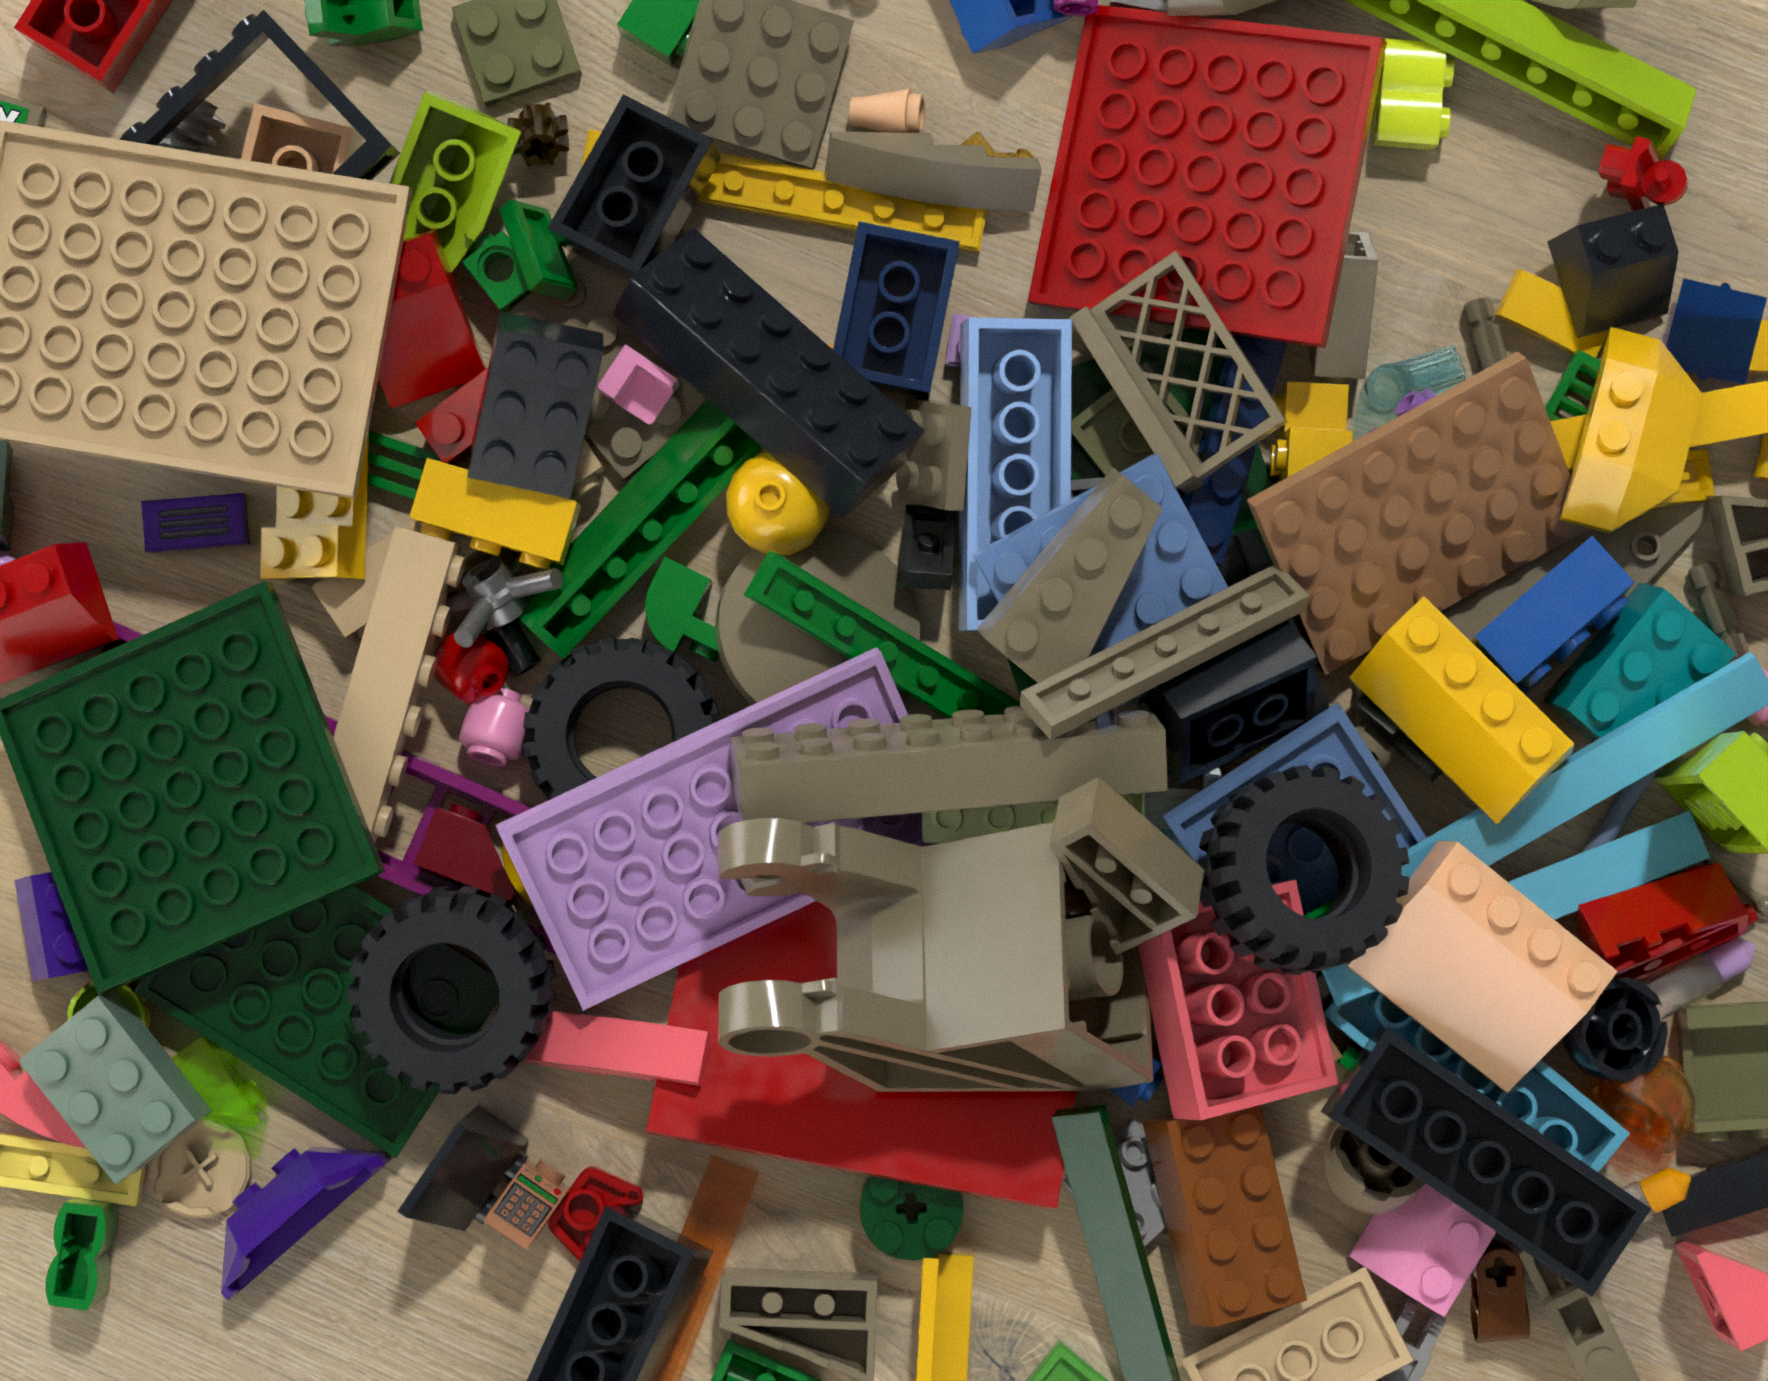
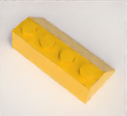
M1425 596L1383 635L1349 677L1496 825L1570 756L1575 743Z

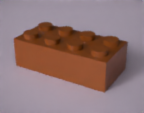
M1261 1105L1204 1120L1174 1119L1172 1114L1142 1122L1189 1323L1191 1325L1218 1327L1307 1301Z

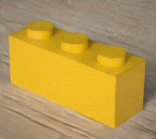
M427 458L409 516L413 521L422 524L419 533L450 541L452 533L471 538L469 548L499 556L501 548L521 553L520 563L542 570H549L551 562L564 566L581 509L578 502L556 495L467 478V469Z

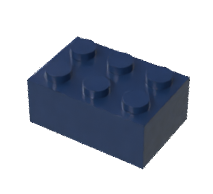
M858 222L833 350L878 390L929 399L960 241Z

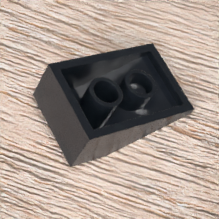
M477 1105L455 1125L397 1212L406 1218L466 1231L474 1220L483 1225V1220L499 1199L492 1193L504 1177L511 1182L529 1158V1156L521 1152L529 1139L480 1105Z

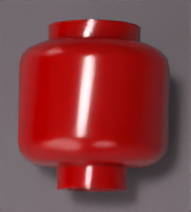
M455 632L441 640L434 654V657H437L434 676L438 683L454 697L466 704H473L481 696H493L501 689L506 682L509 672L508 658L502 648L482 633L479 634L471 647H462L457 644L454 639Z

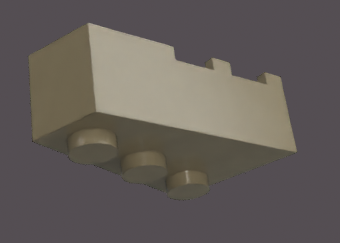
M1706 496L1730 595L1748 596L1767 591L1768 499Z
M1098 777L1059 797L1050 846L1076 889L1083 888L1092 903L1090 910L1096 922H1103L1111 935L1110 945L1116 955L1197 917L1204 869L1106 782Z
M724 1267L721 1274L719 1327L780 1351L782 1349L811 1360L812 1363L822 1367H829L858 1378L859 1381H874L878 1274Z

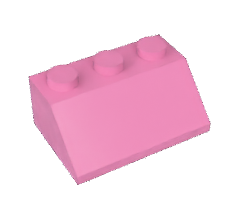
M1425 1183L1419 1192L1399 1209L1381 1214H1373L1348 1256L1402 1292L1445 1317L1496 1234V1231Z

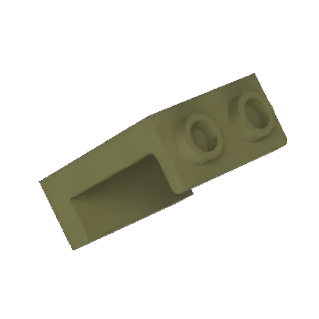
M1768 1001L1675 1006L1683 1129L1699 1133L1700 1141L1731 1140V1131L1750 1130L1751 1138H1768Z

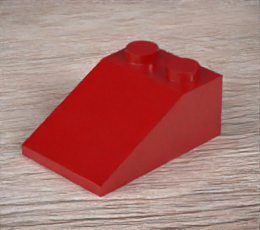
M436 229L403 240L378 377L391 409L468 383L486 369Z

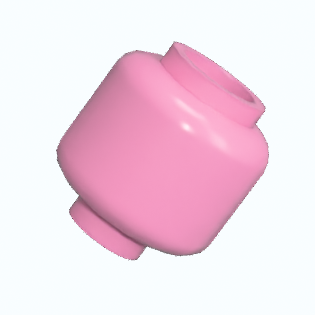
M501 687L495 695L490 697L481 696L475 703L468 704L459 733L461 743L468 749V757L486 765L504 767L507 761L516 760L522 755L524 751L523 743L526 740V728H523L525 712L528 713L529 709L520 703V694Z

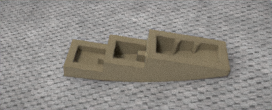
M830 132L824 175L825 179L831 182L877 194L925 203L986 210L1034 212L1042 169L1038 158L988 157L984 145H934L931 133Z

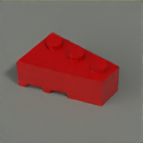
M1720 862L1705 867L1703 865L1694 866L1679 875L1578 905V939L1618 971L1614 977H1629L1638 981L1747 933L1748 913Z

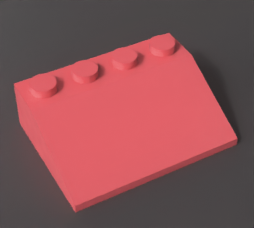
M1296 880L1271 884L1278 897L1286 906L1304 916ZM1200 899L1196 918L1137 945L1174 1119L1204 1120L1339 1084L1316 973L1308 971L1299 975L1283 974L1280 967L1268 971L1254 964L1255 955L1253 953L1240 957L1229 948L1230 943L1234 940L1229 933L1219 936L1210 922L1217 918L1212 906L1203 908Z

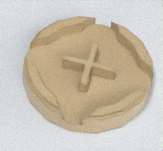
M207 1115L148 1163V1178L153 1190L162 1199L161 1202L170 1211L188 1218H210L230 1209L234 1205L232 1201L247 1189L252 1177V1153L245 1137L230 1122L213 1115Z

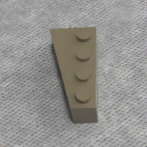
M1112 468L978 626L977 630L984 639L1037 683L1087 659L1163 508L1123 474Z

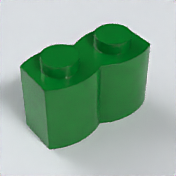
M73 1198L66 1201L60 1208L55 1220L53 1233L57 1255L49 1266L45 1283L46 1297L50 1306L86 1311L98 1304L103 1298L110 1280V1261L107 1251L111 1247L118 1229V1211L115 1203Z

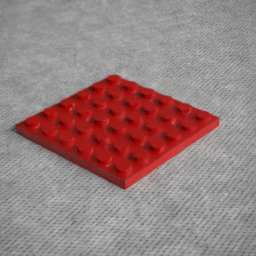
M1098 5L1097 13L1085 15L1028 302L1035 306L1076 312L1085 306L1092 309L1176 250L1232 335L1326 348L1387 42L1382 37L1201 16H1167V12ZM1176 269L1158 280L1154 296L1155 300L1179 304L1184 282ZM1146 289L1136 296L1145 297ZM1191 294L1189 306L1200 307ZM1126 302L1108 315L1110 317L1139 321L1142 305ZM1152 307L1149 322L1174 326L1177 311ZM1187 313L1184 328L1210 331L1211 324L1206 316Z

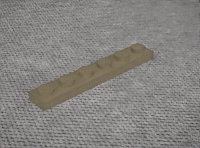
M1274 564L1021 691L1020 706L1045 735L1052 740L1307 610L1310 595L1286 571L1281 572L1278 566Z

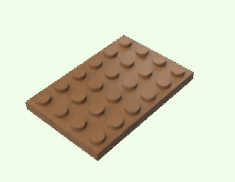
M1515 352L1247 499L1273 564H1276L1281 572L1286 571L1310 595L1308 609L1295 617L1306 643L1317 655V668L1324 675L1372 650L1383 635L1423 596L1439 611H1442L1590 529L1560 520L1571 476L1528 360L1519 352Z

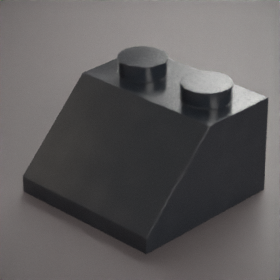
M1664 204L1577 225L1547 241L1578 339L1609 331L1610 327L1620 328L1668 314L1679 251Z

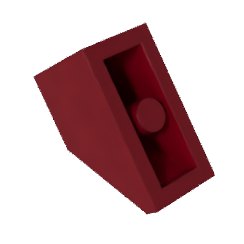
M454 803L451 804L449 811L436 807L414 861L416 869L461 887L479 888L480 894L487 897L495 893L507 899L506 904L513 906L516 894L486 826L478 822L481 814Z

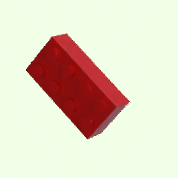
M31 0L14 26V29L30 43L114 94L173 0Z

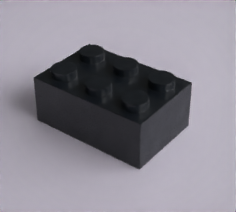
M623 94L548 226V230L558 245L629 281L632 275L674 243L721 159L713 139Z
M500 311L469 454L467 478L571 498L604 352L603 333Z
M1288 620L1149 690L1148 706L1166 731L1167 768L1180 784L1286 736L1314 718L1317 655Z

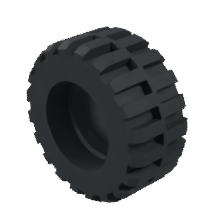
M615 637L599 639L597 643L587 646L582 645L570 651L571 654L562 661L557 660L547 670L548 675L543 682L536 685L531 695L533 700L529 712H525L523 728H526V740L523 743L524 756L529 761L532 771L530 775L536 787L542 790L548 801L597 778L584 766L578 755L575 743V730L582 711L599 694L617 688H632L647 693L665 710L671 725L672 742L719 721L720 713L708 685L700 674L673 651L661 645L631 637L629 639H616Z
M1307 765L1294 766L1285 771H1276L1229 796V802L1219 806L1210 818L1214 828L1202 834L1199 848L1207 852V856L1196 863L1204 869L1203 879L1206 881L1207 890L1200 893L1203 908L1212 906L1217 917L1210 923L1219 936L1229 933L1234 939L1230 943L1229 948L1240 957L1253 953L1255 955L1254 964L1268 971L1280 967L1283 974L1299 975L1308 971L1315 973L1353 961L1365 955L1366 949L1378 946L1388 935V929L1385 926L1397 923L1403 911L1402 904L1396 902L1398 897L1408 894L1410 878L1402 876L1401 866L1410 862L1407 847L1399 848L1395 836L1402 833V830L1396 818L1390 821L1386 819L1382 810L1387 805L1377 794L1367 797L1362 793L1365 788L1364 783L1353 776H1348L1339 781V773L1336 769L1321 766L1312 771ZM1293 823L1311 830L1324 841L1333 855L1338 872V889L1332 907L1321 918L1311 919L1291 910L1281 901L1271 885L1266 866L1267 849L1274 831L1282 824Z
M449 886L433 888L424 895L418 893L391 910L369 931L361 943V952L353 959L349 973L355 977L354 982L347 990L348 1004L356 1005L357 1013L351 1018L355 1032L361 1033L365 1031L370 1041L364 1046V1049L372 1059L380 1054L390 1063L384 1070L395 1079H398L402 1073L412 1077L411 1087L427 1091L431 1085L440 1086L441 1094H457L462 1087L467 1086L472 1092L485 1088L493 1079L498 1078L501 1080L526 1058L543 1035L550 1021L548 1015L554 1007L556 990L551 988V981L556 976L554 961L546 960L544 954L548 944L541 932L534 935L527 926L532 919L521 909L516 914L505 907L508 900L495 893L487 898L479 895V888L463 886L459 891H451ZM437 943L456 944L475 952L488 964L497 980L500 1002L496 1014L485 1027L471 1034H453L437 1029L420 1016L412 1004L408 993L407 971L413 959L423 949Z

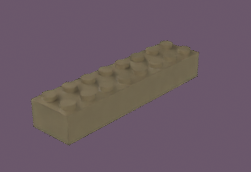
M1136 697L1052 740L1045 735L1020 705L1006 708L1005 714L984 716V712L980 710H961L953 713V718L932 720L931 716L925 714L907 715L900 718V723L880 725L879 721L875 719H856L848 722V727L827 729V726L821 723L802 724L795 727V732L775 734L774 730L770 728H751L743 731L740 737H730L734 798L741 821L758 818H783L809 823L1059 801V797L1098 777L1119 795L1168 791L1166 731L1148 704L1140 702V699Z

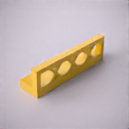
M939 1252L932 1257L922 1259L915 1381H967L974 1254Z

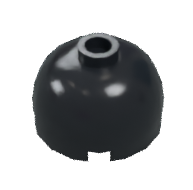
M1613 977L1587 1014L1562 1038V1044L1569 1058L1585 1074L1607 1081H1632L1631 1079L1636 1078L1638 1075L1648 1074L1656 1067L1664 1054L1668 1036L1667 1021H1660V1013L1656 1005H1662L1658 995L1644 982L1629 977Z

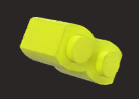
M1385 38L1384 40L1387 42L1375 103L1373 146L1434 150L1439 144V138L1447 139L1449 133L1451 112L1450 108L1442 107L1443 87L1451 88L1453 83L1454 57H1446L1445 51L1425 41Z

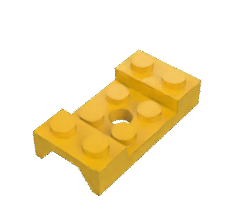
M369 431L356 499L277 486L276 527L261 528L260 579L293 582L296 579L315 578L365 580Z

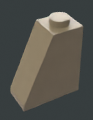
M1349 231L1326 348L1313 346L1310 348V363L1314 376H1321V379L1327 383L1348 384L1352 382V378H1366L1378 258L1368 232Z

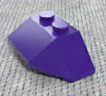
M312 1147L303 1154H300L294 1148L271 1168L277 1176L265 1187L261 1188L255 1182L233 1200L232 1203L238 1210L226 1220L221 1294L227 1301L237 1295L392 1159L388 1154L381 1151Z

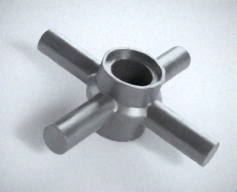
M512 550L505 561L501 558H492L473 567L463 578L462 584L465 589L448 592L445 606L451 607V613L471 609L454 634L457 644L462 647H471L486 624L490 627H499L516 619L528 606V600L525 596L561 588L563 585L561 572L553 568L519 576L526 565L519 562L521 553Z

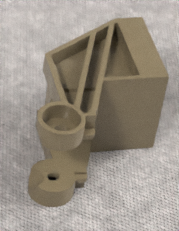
M783 818L743 820L729 824L719 831V879H740L746 894L751 896H783L804 893L828 907L833 912L837 925V978L806 983L784 980L750 981L728 986L719 992L718 1044L723 1049L737 1054L768 1057L805 1053L878 1092L1098 1091L1153 1082L1150 1004L1138 946L1118 955L1115 954L1110 945L1111 935L1104 923L1096 922L1090 912L1092 903L1083 888L1076 889L1050 846L1054 822L924 847L860 829L840 826L836 823L813 827L801 821Z

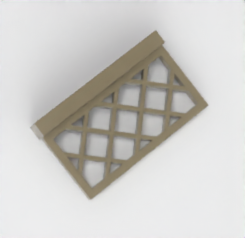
M1176 250L1092 309L1085 306L1069 317L1154 454L1159 455L1173 484L1187 495L1205 484L1204 478L1288 422L1185 261ZM1176 269L1184 282L1179 304L1155 300L1154 296L1158 280ZM1146 289L1145 297L1136 296ZM1191 294L1200 307L1189 306ZM1126 302L1142 305L1136 333L1117 330L1108 314ZM1152 307L1177 311L1171 339L1146 335ZM1187 313L1206 316L1211 326L1206 346L1181 341ZM1218 336L1227 350L1215 348ZM1124 339L1134 341L1132 352ZM1144 343L1169 347L1163 375L1144 372L1140 366ZM1179 349L1204 353L1198 382L1173 377ZM1214 355L1232 358L1236 362L1238 370L1233 388L1207 384ZM1245 378L1254 392L1243 390ZM1150 381L1161 383L1159 394ZM1171 385L1196 389L1190 418L1173 415L1166 407ZM1206 391L1231 395L1225 424L1199 420ZM1241 398L1261 401L1270 415L1268 419L1253 429L1235 426ZM1177 423L1188 425L1186 437ZM1197 427L1223 431L1219 452L1202 463L1193 449ZM1233 433L1243 435L1231 443Z

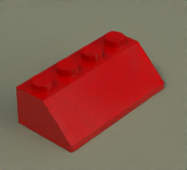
M87 542L53 544L0 565V686L119 640Z

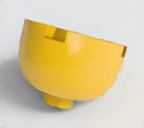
M768 452L761 453L745 461L733 474L726 492L727 516L734 532L751 548L765 554L770 550L779 555H792L809 547L817 539L816 536L821 532L830 514V507Z

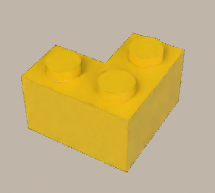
M1287 381L1282 387L1281 394H1273V400L1288 421L1280 427L1279 439H1276L1275 445L1270 446L1268 471L1269 475L1277 476V483L1352 442L1353 430H1347L1349 385Z

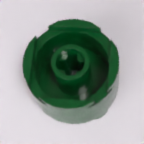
M868 1175L860 1196L862 1226L875 1247L889 1256L908 1261L929 1258L948 1247L957 1235L963 1219L962 1193ZM915 1193L918 1202H926V1207L918 1209L917 1217L909 1218L904 1209H897V1204L905 1203V1194Z

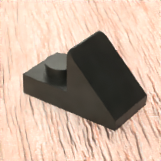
M906 505L899 586L951 590L956 511L942 510L929 506Z

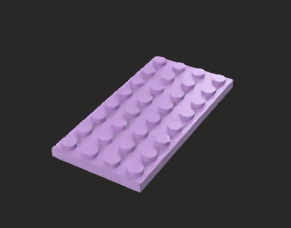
M877 647L496 825L583 1011L816 901L804 893L783 896H751L746 894L740 879H719V831L729 824L741 821L734 798L730 737H740L743 731L751 728H770L774 730V734L795 732L796 726L807 723L825 724L827 729L848 727V722L856 719H875L879 721V725L900 723V718L907 716L908 713L883 655ZM922 813L806 823L813 827L836 823L840 826L860 829L921 847L937 844L925 843L922 840Z

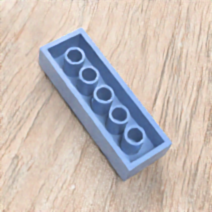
M969 317L960 324V405L971 407L964 511H959L958 631L979 632L977 630L978 626L998 604L972 554L1071 500L1072 319Z

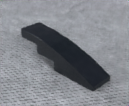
M1768 1145L1760 1147L1756 1152L1709 1165L1706 1170L1691 1174V1182L1685 1200L1663 1210L1662 1213L1671 1237H1675L1767 1208Z

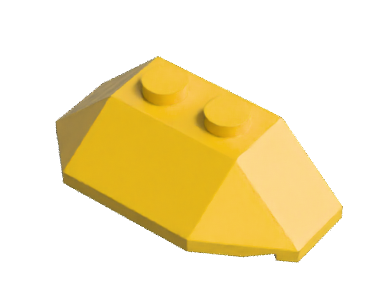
M1610 327L1560 516L1561 521L1610 534L1679 491L1703 394L1661 340Z

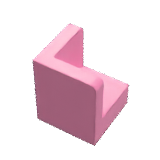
M625 344L598 384L597 389L602 395L647 425H652L680 384L677 378Z

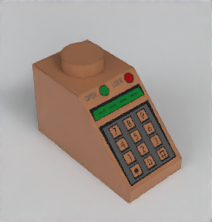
M528 1159L483 1221L527 1250L536 1240L569 1191L570 1187L562 1183L566 1175L543 1159H540L537 1164Z

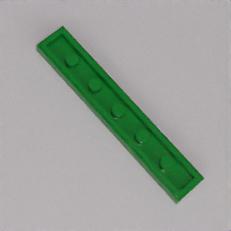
M768 551L743 594L746 598L849 660L877 647L883 655L896 688L947 719L953 718L952 714L961 710H980L984 712V716L1005 714V709L1008 707L1020 705L1018 700L776 552Z

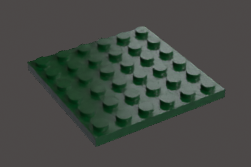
M265 580L0 699V737L98 994L108 993L386 872L272 582Z

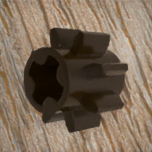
M547 102L545 105L523 104V110L520 112L519 117L508 118L507 120L508 125L521 131L513 154L521 153L522 157L526 160V165L529 167L532 164L554 165V160L558 156L559 151L568 152L570 149L567 134L569 132L568 118L566 115L556 117L551 109V103Z

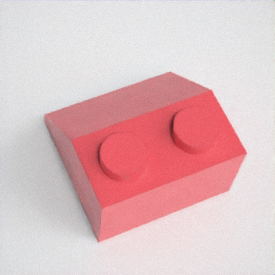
M1685 1240L1675 1243L1676 1250L1717 1337L1739 1351L1746 1350L1767 1340L1768 1273L1748 1263Z

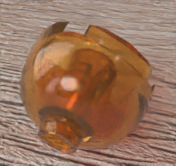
M1662 1055L1652 1071L1646 1075H1641L1640 1071L1634 1079H1631L1632 1081L1612 1082L1601 1078L1596 1079L1588 1090L1589 1100L1595 1105L1600 1101L1602 1106L1610 1112L1607 1115L1630 1133L1626 1140L1649 1151H1653L1657 1144L1666 1146L1664 1153H1671L1688 1133L1695 1117V1095L1687 1078L1684 1076V1069L1674 1059ZM1625 1058L1622 1063L1627 1062L1631 1059Z

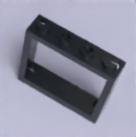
M265 10L261 11L257 16L251 14L240 21L231 33L233 39L220 52L213 50L207 53L196 64L194 68L196 75L182 88L175 86L168 90L157 102L156 107L159 110L144 124L143 122H137L132 125L119 139L157 146L270 38L366 140L332 174L373 180L400 154L389 140Z

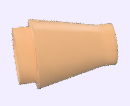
M909 88L865 97H851L849 106L850 126L876 132L923 133L925 126L924 94H913L912 89Z

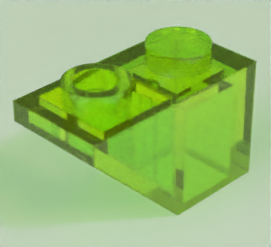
M202 1036L171 1058L212 1110L203 1119L253 1128L269 1118L263 1109L268 1103L261 1090L252 1080L245 1083L234 1066L239 1063L238 1058L211 1040Z

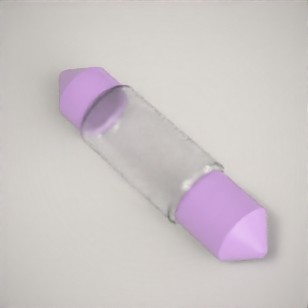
M1734 938L1684 960L1645 982L1658 995L1662 1004L1656 1005L1660 1013V1021L1677 1013L1681 1008L1687 1007L1722 987L1724 982L1751 968L1756 948L1755 944L1747 940Z

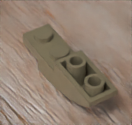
M1518 1249L1517 1252L1582 1381H1640L1597 1293L1595 1292L1591 1297L1522 1249Z

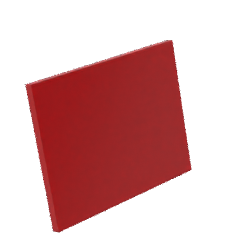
M814 901L679 965L667 1025L708 1031L711 1034L701 1086L656 1079L646 1128L647 1134L1050 1210L1057 1209L1065 1165L1051 1117L1057 1109L1074 1108L1077 1091L878 1092L805 1053L777 1057L750 1056L725 1050L718 1044L719 992L728 986L760 980H784L806 983L837 978V925L835 916L828 907L818 901Z

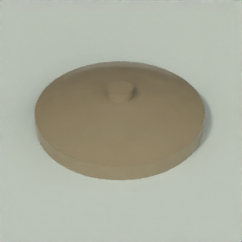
M822 528L821 532L816 536L817 539L809 547L792 555H781L920 640L919 613L910 587L899 586L900 571L897 566L883 552L866 540L841 530ZM752 549L741 560L726 581L718 602L715 620L716 642L723 667L735 688L751 705L849 660L743 596L766 556L765 553L756 549Z

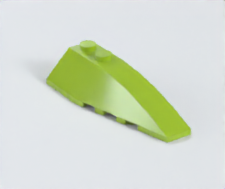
M430 90L424 92L389 182L390 184L409 186L412 190L404 239L436 229L452 273L485 227L521 131L483 112Z

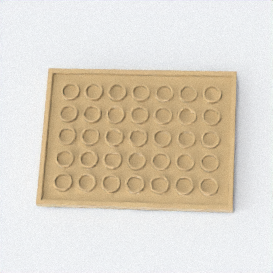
M0 120V441L356 499L412 197L411 188L397 184Z

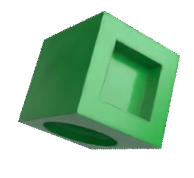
M502 230L495 236L488 232L473 242L467 251L470 256L462 262L501 312H508L531 293L511 240ZM498 258H508L514 263L512 275L502 282L490 280L487 271L491 262Z

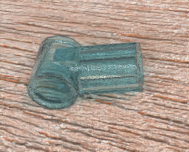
M1454 344L1396 363L1382 364L1372 370L1363 380L1360 389L1361 400L1370 411L1382 415L1394 412L1399 401L1410 392L1418 391L1421 394L1428 388L1436 395H1439L1466 380L1461 357ZM1386 376L1396 382L1399 393L1395 401L1386 402L1377 397L1374 391L1376 378Z

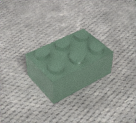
M117 989L97 996L19 1060V1063L115 1185L137 1173L212 1112Z

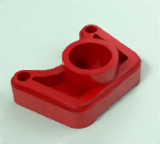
M588 1166L578 1175L548 1220L549 1230L580 1262L604 1207L637 1206L643 1201L644 1191L639 1185L598 1166Z

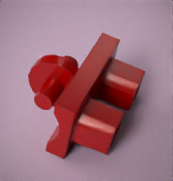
M1636 136L1632 149L1607 144L1598 173L1602 179L1608 180L1606 190L1609 196L1628 200L1632 211L1651 207L1649 201L1657 205L1664 204L1668 206L1679 201L1686 193L1688 178L1685 170L1679 163L1672 160L1660 161L1651 139Z

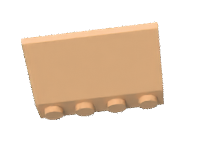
M1437 841L1410 877L1408 894L1397 898L1396 902L1402 904L1403 911L1397 923L1385 926L1388 929L1386 938L1378 946L1366 949L1365 955L1345 964L1505 1093H1508L1587 1014L1618 972L1473 853L1455 841Z

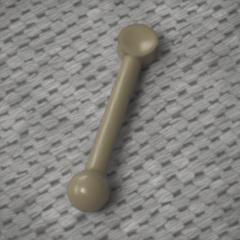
M1711 855V858L1703 861L1706 865L1719 862ZM1721 864L1732 886L1755 903L1756 911L1759 914L1768 916V896L1758 894Z

